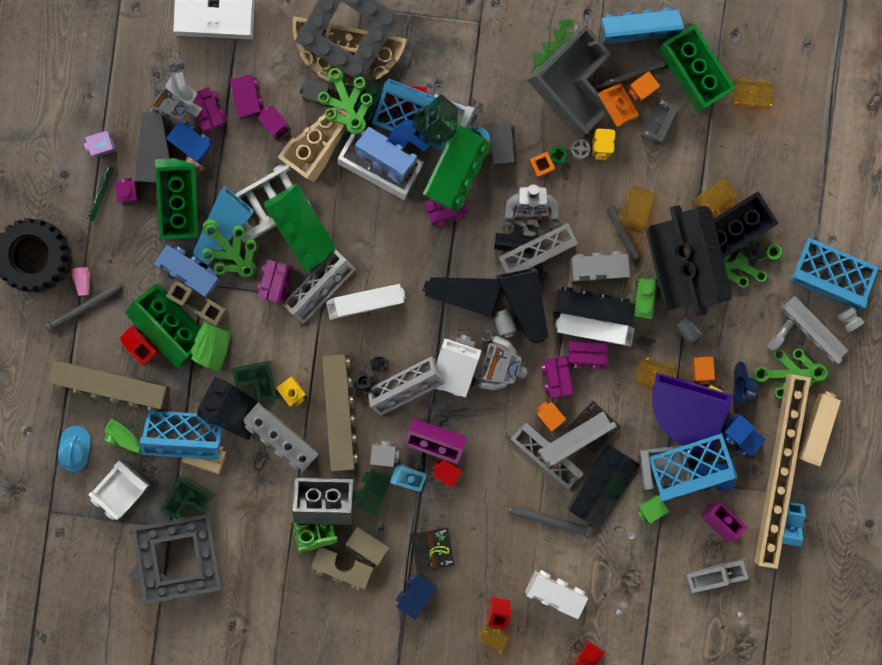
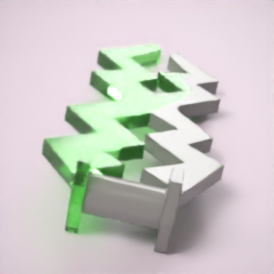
M574 20L559 21L560 30L553 29L556 41L542 42L544 53H533L534 68L531 71L532 73L539 68L538 65L544 63L543 59H548L552 55L550 49L559 48L566 41L562 38V36L567 35L565 25L574 23ZM577 24L574 25V32L578 29ZM568 32V35L570 37L573 34V32Z

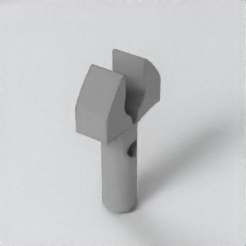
M512 218L513 224L522 228V235L532 237L536 235V233L529 231L526 225L540 228L537 220L524 221L513 220Z
M788 320L780 332L772 338L767 347L772 351L777 350L785 340L784 337L793 327L794 322Z

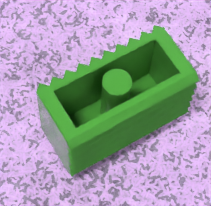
M640 278L636 280L633 317L652 319L657 281Z

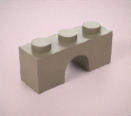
M175 280L166 295L169 299L193 311L215 326L220 325L228 312V309L178 280Z
M326 546L318 549L311 567L314 569V573L325 576V574L330 575L332 580L338 583H343V581L350 583L351 588L359 591L361 588H366L374 565L356 559L352 568L343 570L336 564V557L339 551Z

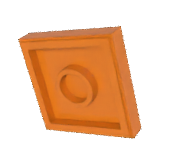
M621 83L598 93L617 127L639 117L638 111Z

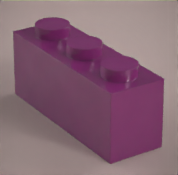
M412 418L403 445L458 464L467 437Z

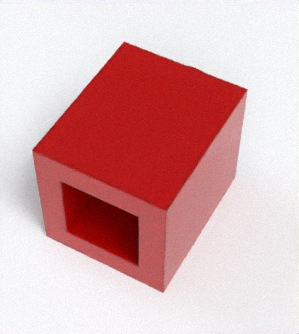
M444 459L441 461L437 460L432 467L434 471L432 475L451 488L462 473L461 469Z
M491 597L487 610L488 627L507 630L511 617L510 600Z

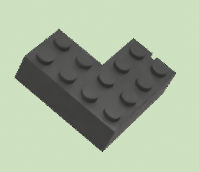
M587 25L577 29L527 79L576 137L587 134L608 112L598 96V92L586 79L611 53L601 41L590 46L588 45V43L595 41L597 37Z

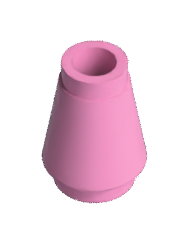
M88 267L72 269L73 273L71 275L78 295H88L90 287V271H88Z

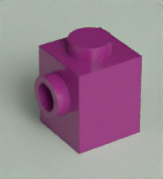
M122 178L120 182L115 183L117 202L121 204L140 202L138 182L132 181V178Z

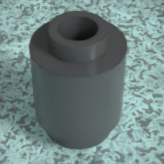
M687 316L675 325L678 329L677 332L688 344L692 342L696 344L703 338L701 335L703 330Z

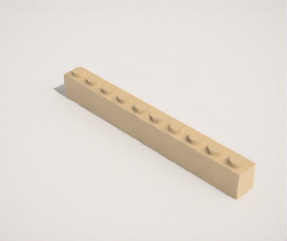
M788 373L786 376L754 560L758 566L778 569L810 377Z

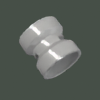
M854 306L837 316L841 322L845 323L847 332L853 331L864 323L861 317H857V310Z

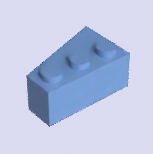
M368 127L355 144L356 154L364 160L366 158L370 160L372 166L377 170H384L392 181L402 183L415 166L417 155L412 153L409 156L402 151V146L398 144L397 146L393 145L388 141L387 137Z
M166 245L154 264L158 267L160 266L169 272L170 275L178 278L208 298L220 280L216 276L215 270L210 267L205 269L194 256L191 259L185 255L186 251L179 246L174 248Z

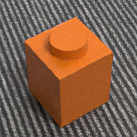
M648 71L628 87L630 89L629 94L635 101L638 100L640 103L658 90L660 85Z
M544 152L529 160L536 179L555 170L548 152Z
M713 356L691 358L693 381H698V384H710V380H715Z
M545 401L537 407L539 411L536 414L551 432L566 420L551 401L549 403Z

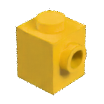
M293 376L276 388L289 406L295 405L297 407L305 401L303 397L307 394Z

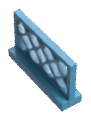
M388 79L384 84L372 124L393 131L397 126L395 121L402 118L409 120L407 116L417 113L426 134L430 136V140L433 141L431 135L438 132L441 133L443 137L442 144L439 145L433 141L430 147L443 151L460 106ZM387 93L395 97L396 104L388 107L385 101ZM408 101L413 104L415 110L406 114L402 103ZM399 105L403 115L394 119L390 109ZM426 108L431 111L433 117L424 121L420 110ZM387 111L391 120L387 123L378 121L379 114ZM444 115L451 118L449 125L442 128L438 117ZM435 120L439 129L429 133L425 123Z
M808 237L795 271L789 281L846 306H854L856 310L860 311L867 305V298L879 267ZM810 244L816 246L820 254L811 257L808 251ZM825 254H834L837 261L828 264ZM821 256L825 266L816 269L812 259ZM846 260L851 261L855 269L846 272L842 262ZM809 261L813 269L809 273L800 270L802 264ZM839 264L843 274L834 277L830 267ZM867 268L872 270L870 277L864 279L860 269ZM827 269L830 279H821L818 271ZM856 271L860 281L852 284L848 274ZM844 276L848 286L844 288L839 287L836 281L837 278ZM862 284L865 290L863 296L856 294L853 286Z
M148 410L143 437L140 439L141 455L219 460L223 428L216 426L212 429L208 425L210 422L197 417V413L155 412ZM158 417L162 421L154 425L151 422V418ZM179 419L181 422L173 426L169 421ZM192 420H198L200 422L195 427H192L189 424V422ZM166 424L170 429L162 433L158 428ZM185 425L189 430L181 434L178 429ZM205 427L208 432L201 436L197 430ZM154 431L159 435L156 438L148 437ZM173 432L178 436L176 439L167 438ZM191 434L197 437L196 440H187L186 438ZM213 435L216 438V442L206 441L205 439Z
M723 434L649 457L660 492L661 502L738 479ZM720 439L722 445L719 453L709 449L712 441ZM696 446L705 449L700 459L690 455ZM707 451L717 455L713 465L703 461ZM677 452L686 455L682 465L672 461ZM689 457L699 461L694 471L684 467ZM720 457L727 460L728 469L720 470L715 467ZM663 458L668 463L662 471L656 467L654 460ZM670 463L680 467L676 477L666 473ZM701 463L711 468L706 476L696 473ZM683 469L692 473L688 482L678 479ZM664 475L674 479L671 487L663 489L661 482Z

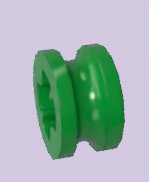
M556 146L551 150L549 156L553 163L561 164L567 158V152L563 147ZM556 150H560V153L562 152L564 155L560 160H556L557 157H553Z

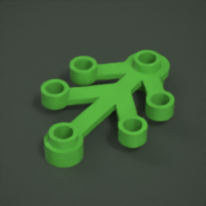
M333 68L328 72V79L332 85L336 86L342 101L330 97L327 92H321L318 95L319 103L346 111L348 117L337 114L333 108H328L324 114L328 121H335L346 125L350 133L360 134L366 127L363 118L369 106L373 104L372 96L368 93L361 96L362 104L357 114H355L354 106L362 90L365 89L366 82L362 77L356 78L354 80L355 87L349 98L343 85V72L338 68ZM338 73L337 77H333L332 75ZM358 82H363L361 86H357ZM326 96L327 99L322 101L321 98ZM369 98L370 101L364 102V99ZM329 113H334L332 117H328ZM354 122H359L357 126L352 125Z
M213 219L206 220L203 224L204 234L213 237L225 251L205 248L202 251L203 259L205 261H211L213 258L234 260L237 264H225L222 261H217L214 264L215 272L217 274H223L225 271L238 272L243 278L252 277L257 270L256 264L252 261L253 252L257 248L255 240L248 239L245 241L246 253L243 259L239 253L241 239L245 235L244 228L240 225L233 228L234 238L233 245L231 246L219 232L218 223ZM209 228H214V229H215L214 231H211V232L208 231ZM237 230H241V231H242L241 234H236L235 232H236ZM248 244H254L253 247H247ZM218 266H223L222 269H217Z
M755 239L752 240L751 244L747 243L741 247L734 261L727 263L730 255L724 258L728 279L735 282L740 288L748 286V278L745 276L740 277L729 270L737 268L753 276L757 282H764L767 279L766 272L758 271L749 266V259L743 254V249L753 245ZM776 244L768 246L766 251H764L766 253L764 259L776 260L782 256V248ZM771 249L776 250L775 256L770 254ZM759 273L764 275L763 280L758 279ZM740 279L746 281L744 286L740 285Z
M777 349L772 354L773 358L782 362L789 370H767L765 367H757L753 371V377L757 382H765L768 378H786L787 373L811 378L810 388L815 382L824 381L828 376V370L821 363L814 364L804 355L802 349H794L791 354L793 359L800 360L808 368L800 369L785 355L782 349ZM780 351L782 353V357L777 358L776 352ZM796 351L801 352V356L799 358L795 356ZM816 369H819L821 371V374L818 377L815 375ZM759 371H762L764 374L762 378L757 376ZM785 383L774 390L776 398L783 399V395L779 397L777 391L781 389L784 393Z

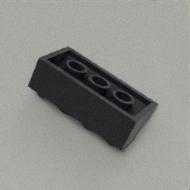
M759 191L713 219L723 258L779 224Z
M562 287L561 290L558 289L556 292L553 313L632 326L634 304L629 303L630 299L618 297L617 301L612 300L610 295L600 294L597 297L592 296L590 291L581 290L580 293L573 292V288Z
M607 444L567 509L600 529L640 464Z

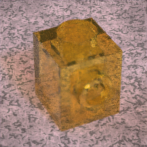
M487 624L486 627H482L478 636L481 637V644L502 653L510 635L509 632L503 629L488 627Z

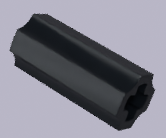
M496 233L494 249L512 251L534 240V237ZM530 247L524 250V253L533 252V248Z

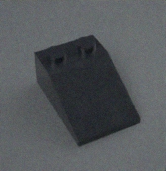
M215 376L197 409V417L249 441L252 433L245 428L246 424L243 419L256 406L258 401L234 385Z

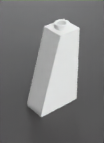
M400 284L332 298L326 301L329 319L333 320L404 303L405 292L400 287Z
M562 313L556 320L557 332L561 334L628 347L632 345L635 328L628 325Z

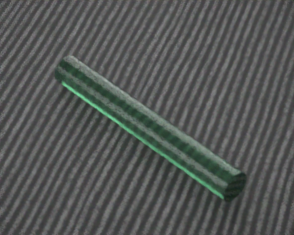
M107 165L87 216V219L91 221L95 220L114 168Z

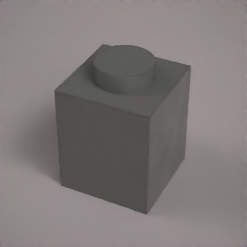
M307 78L306 83H302L300 94H302L303 100L322 105L318 100L319 93L327 92L329 94L331 88L327 84ZM326 96L321 98L322 101L327 99Z

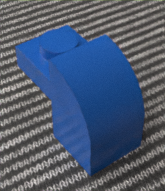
M406 120L399 123L387 137L388 141L395 146L398 144L404 149L410 141L424 152L433 142L428 134L418 131L421 123L414 120Z

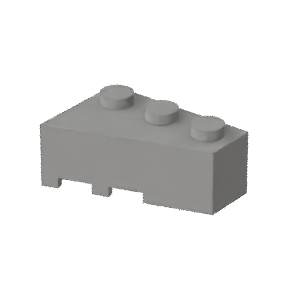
M623 251L611 252L612 255H604V252L592 253V256L586 257L585 254L573 255L569 259L571 282L629 278L628 254H623Z

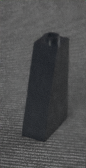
M528 268L496 275L497 281L526 338L532 343H539L544 341L545 338H549L538 271L534 268Z
M430 277V281H425L422 291L426 292V297L491 317L500 285L497 279Z

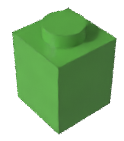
M655 494L638 505L640 511L637 513L643 522L647 520L651 524L668 513L669 510L664 502H661L660 496Z

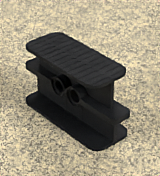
M680 205L670 207L672 220L647 226L646 230L662 300L667 310L693 305L697 316L707 314L706 306L730 301L732 298L713 214L708 206H701L682 212ZM685 246L689 250V254L687 256L684 254ZM690 265L693 267L692 275L688 271Z

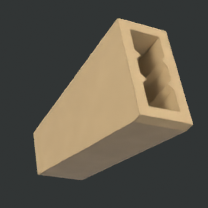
M825 391V394H818L799 443L797 459L812 465L821 466L841 402L835 399L837 395Z

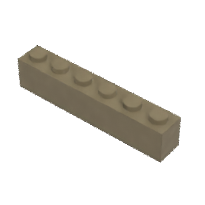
M346 354L322 356L331 472L354 470L355 465H358V454H354L353 446H357L356 434L352 435V427H355V416L351 415L350 409L354 408L353 396H349V389L352 388V378L348 377L347 371L351 369L350 358H346Z
M53 360L48 383L53 384V388L64 390L65 387L72 388L71 392L83 394L85 391L91 393V397L102 399V396H106L112 402L120 403L123 400L127 401L129 406L139 407V405L147 406V410L158 412V409H164L169 386L58 360Z

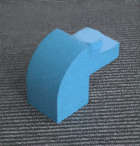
M789 502L783 544L802 547V526L806 517L804 504Z

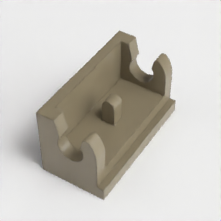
M359 527L354 530L345 544L347 548L376 567L389 549V547Z

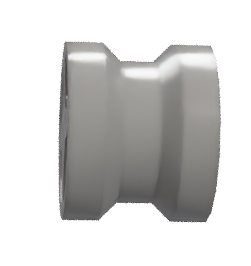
M583 139L576 140L570 149L572 157L577 160L585 159L590 153L589 143Z

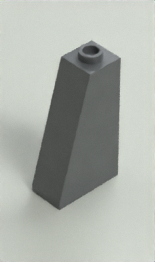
M148 109V112H142L135 181L139 183L156 184L155 159H172L169 141L166 139L168 134L165 117L159 113V110Z

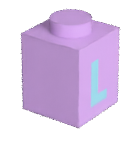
M109 131L85 137L87 143H84L86 152L94 158L116 151L112 135Z

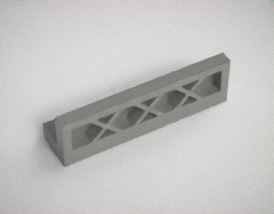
M566 223L499 256L505 273L531 268L578 243L569 224ZM566 229L569 237L561 241L557 240L559 232ZM549 239L553 241L551 246L540 249L543 240ZM526 248L536 249L533 255L527 258L522 257ZM510 256L517 257V263L508 267L504 259Z
M334 249L284 301V307L304 324L356 268ZM336 257L340 258L334 265H331V262ZM321 272H325L324 276L318 279V275ZM311 286V289L305 293V289ZM298 299V303L291 308L290 305Z
M793 296L780 310L794 322L800 331L833 364H839L842 361L841 358L848 350L796 296Z
M431 356L371 387V392L368 394L370 408L382 416L445 384L444 377L437 371L435 359ZM430 365L431 370L422 373L424 368ZM414 374L412 380L407 382L408 376ZM398 382L396 388L390 390L392 384ZM382 390L380 396L375 398L374 393Z
M601 412L538 450V453L548 468L617 426L614 421L610 423L605 413Z
M526 422L512 436L511 440L565 488L569 489L578 478L580 479L584 473L566 457L558 462L559 469L547 468L539 460L542 459L541 456L536 457L533 454L532 446L541 445L545 447L550 443ZM523 430L529 435L530 444H521L516 440ZM569 470L575 476L567 484L562 480L561 471ZM553 471H559V476Z

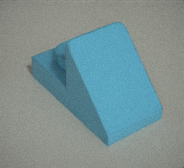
M396 464L390 483L421 492L427 474L402 464Z

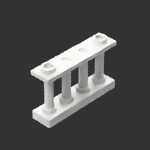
M284 164L275 167L273 173L235 194L239 198L247 196L260 219V224L254 228L252 225H249L248 221L242 226L245 231V235L242 238L243 243L276 227L273 219L264 213L253 191L263 186L271 199L276 196V193L269 182L277 177H280L286 189L293 186L286 172L291 170L289 165L284 166Z

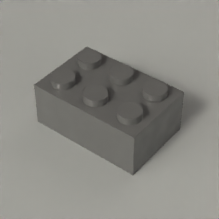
M295 478L293 522L352 525L353 479Z

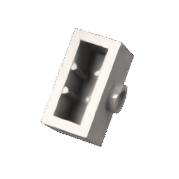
M381 441V444L374 443L372 445L370 465L394 467L395 463L399 462L400 450H396V445H392L393 442Z

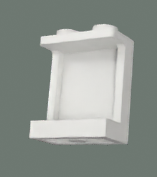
M444 339L436 368L444 377L445 384L435 389L450 392L455 396L466 397L481 350Z
M121 459L114 465V468L102 482L90 492V501L97 507L101 506L105 510L106 516L110 519L119 520L151 484Z

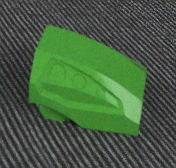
M204 322L195 338V345L191 349V359L202 366L220 372L228 352L232 332Z
M111 418L104 431L107 433L104 441L141 455L138 439L126 427Z
M292 518L299 555L302 552L318 549L337 542L333 524L294 523Z

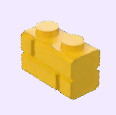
M597 129L594 132L591 155L595 157V160L605 161L614 152V130Z

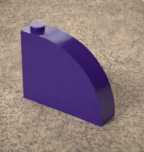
M656 373L652 391V407L662 429L673 440L685 446L720 434L731 405L732 395ZM718 439L712 441L709 449L714 451ZM696 446L693 448L694 450H697L700 453H703L705 450L700 446Z

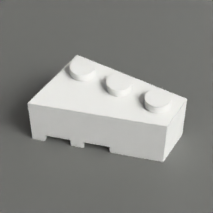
M540 570V572L535 571L525 590L527 597L531 599L534 597L547 606L550 605L558 611L579 619L588 600L585 591L578 587L572 589L567 586V582L559 578L555 581L550 578L551 574Z

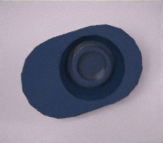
M742 361L738 362L734 369L733 404L737 408L741 407L744 403H756L759 391L757 380L748 374L747 367Z

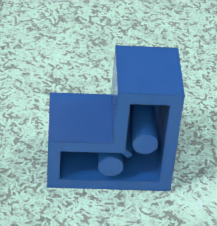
M733 414L721 430L725 441L728 444H735L737 446L735 450L743 457L745 455L752 457L766 440L754 429L755 427L739 414Z

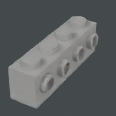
M259 402L243 419L246 424L245 428L250 433L254 434L256 432L261 436L259 438L261 442L266 446L272 445L275 448L274 452L279 457L283 458L285 456L290 460L288 464L295 470L299 468L304 472L318 456L317 451Z

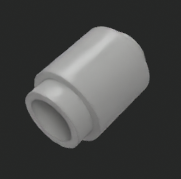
M510 309L495 313L496 318L494 319L499 336H503L504 339L515 336L514 332L518 330Z

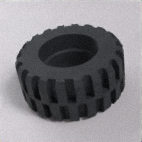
M25 218L23 221H14V225L6 226L4 233L0 232V278L5 280L9 286L20 291L34 293L45 292L46 289L56 287L55 284L57 282H62L64 279L63 275L69 271L67 266L68 263H71L72 258L69 257L71 247L67 245L68 240L66 236L62 235V231L59 228L43 220ZM28 238L41 239L46 243L49 251L46 266L35 274L22 271L18 266L16 258L19 246Z

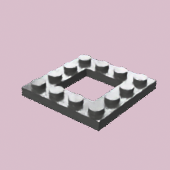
M319 0L295 42L354 79L358 77L364 78L401 15L377 0ZM341 2L374 22L355 55L322 35Z
M209 514L132 527L144 605L221 591ZM193 537L199 575L160 582L154 544Z

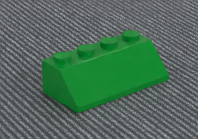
M695 24L670 38L658 48L659 53L698 113L736 89Z
M456 124L423 195L437 205L458 213L464 205L468 191L473 186V181L481 169V164L489 152L491 143L484 137Z
M175 158L155 159L159 239L198 238L195 164Z
M297 183L264 202L265 208L305 272L322 263L336 248Z
M157 283L135 299L125 311V314L173 365L179 368L192 357L191 349L195 345V338L201 328L176 302L166 297L167 293Z

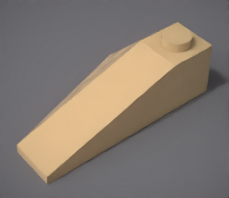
M333 107L337 114L348 117L346 111ZM329 113L328 117H332L334 113ZM324 114L312 126L305 128L303 133L291 139L278 158L314 183L329 161L346 129V125L335 121L330 122Z

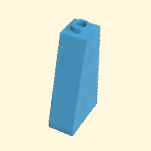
M223 186L207 220H215L218 223L219 232L229 242L234 236L233 228L238 225L243 226L252 216L254 210L226 186ZM214 228L208 229L210 232L215 230ZM202 231L193 254H195V258L199 262L209 265L211 261L203 259L202 251L205 248L221 251L223 248L213 237L205 235L204 231Z

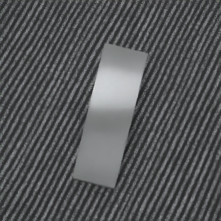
M746 558L721 563L687 574L691 593L727 586L730 583L747 580L751 576Z

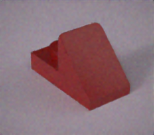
M588 640L572 665H597L605 652Z

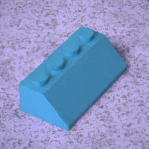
M664 8L661 9L662 12L645 10L642 12L643 14L626 12L623 14L624 16H616V14L605 15V18H602L600 21L602 43L612 44L674 37L684 29L679 10Z

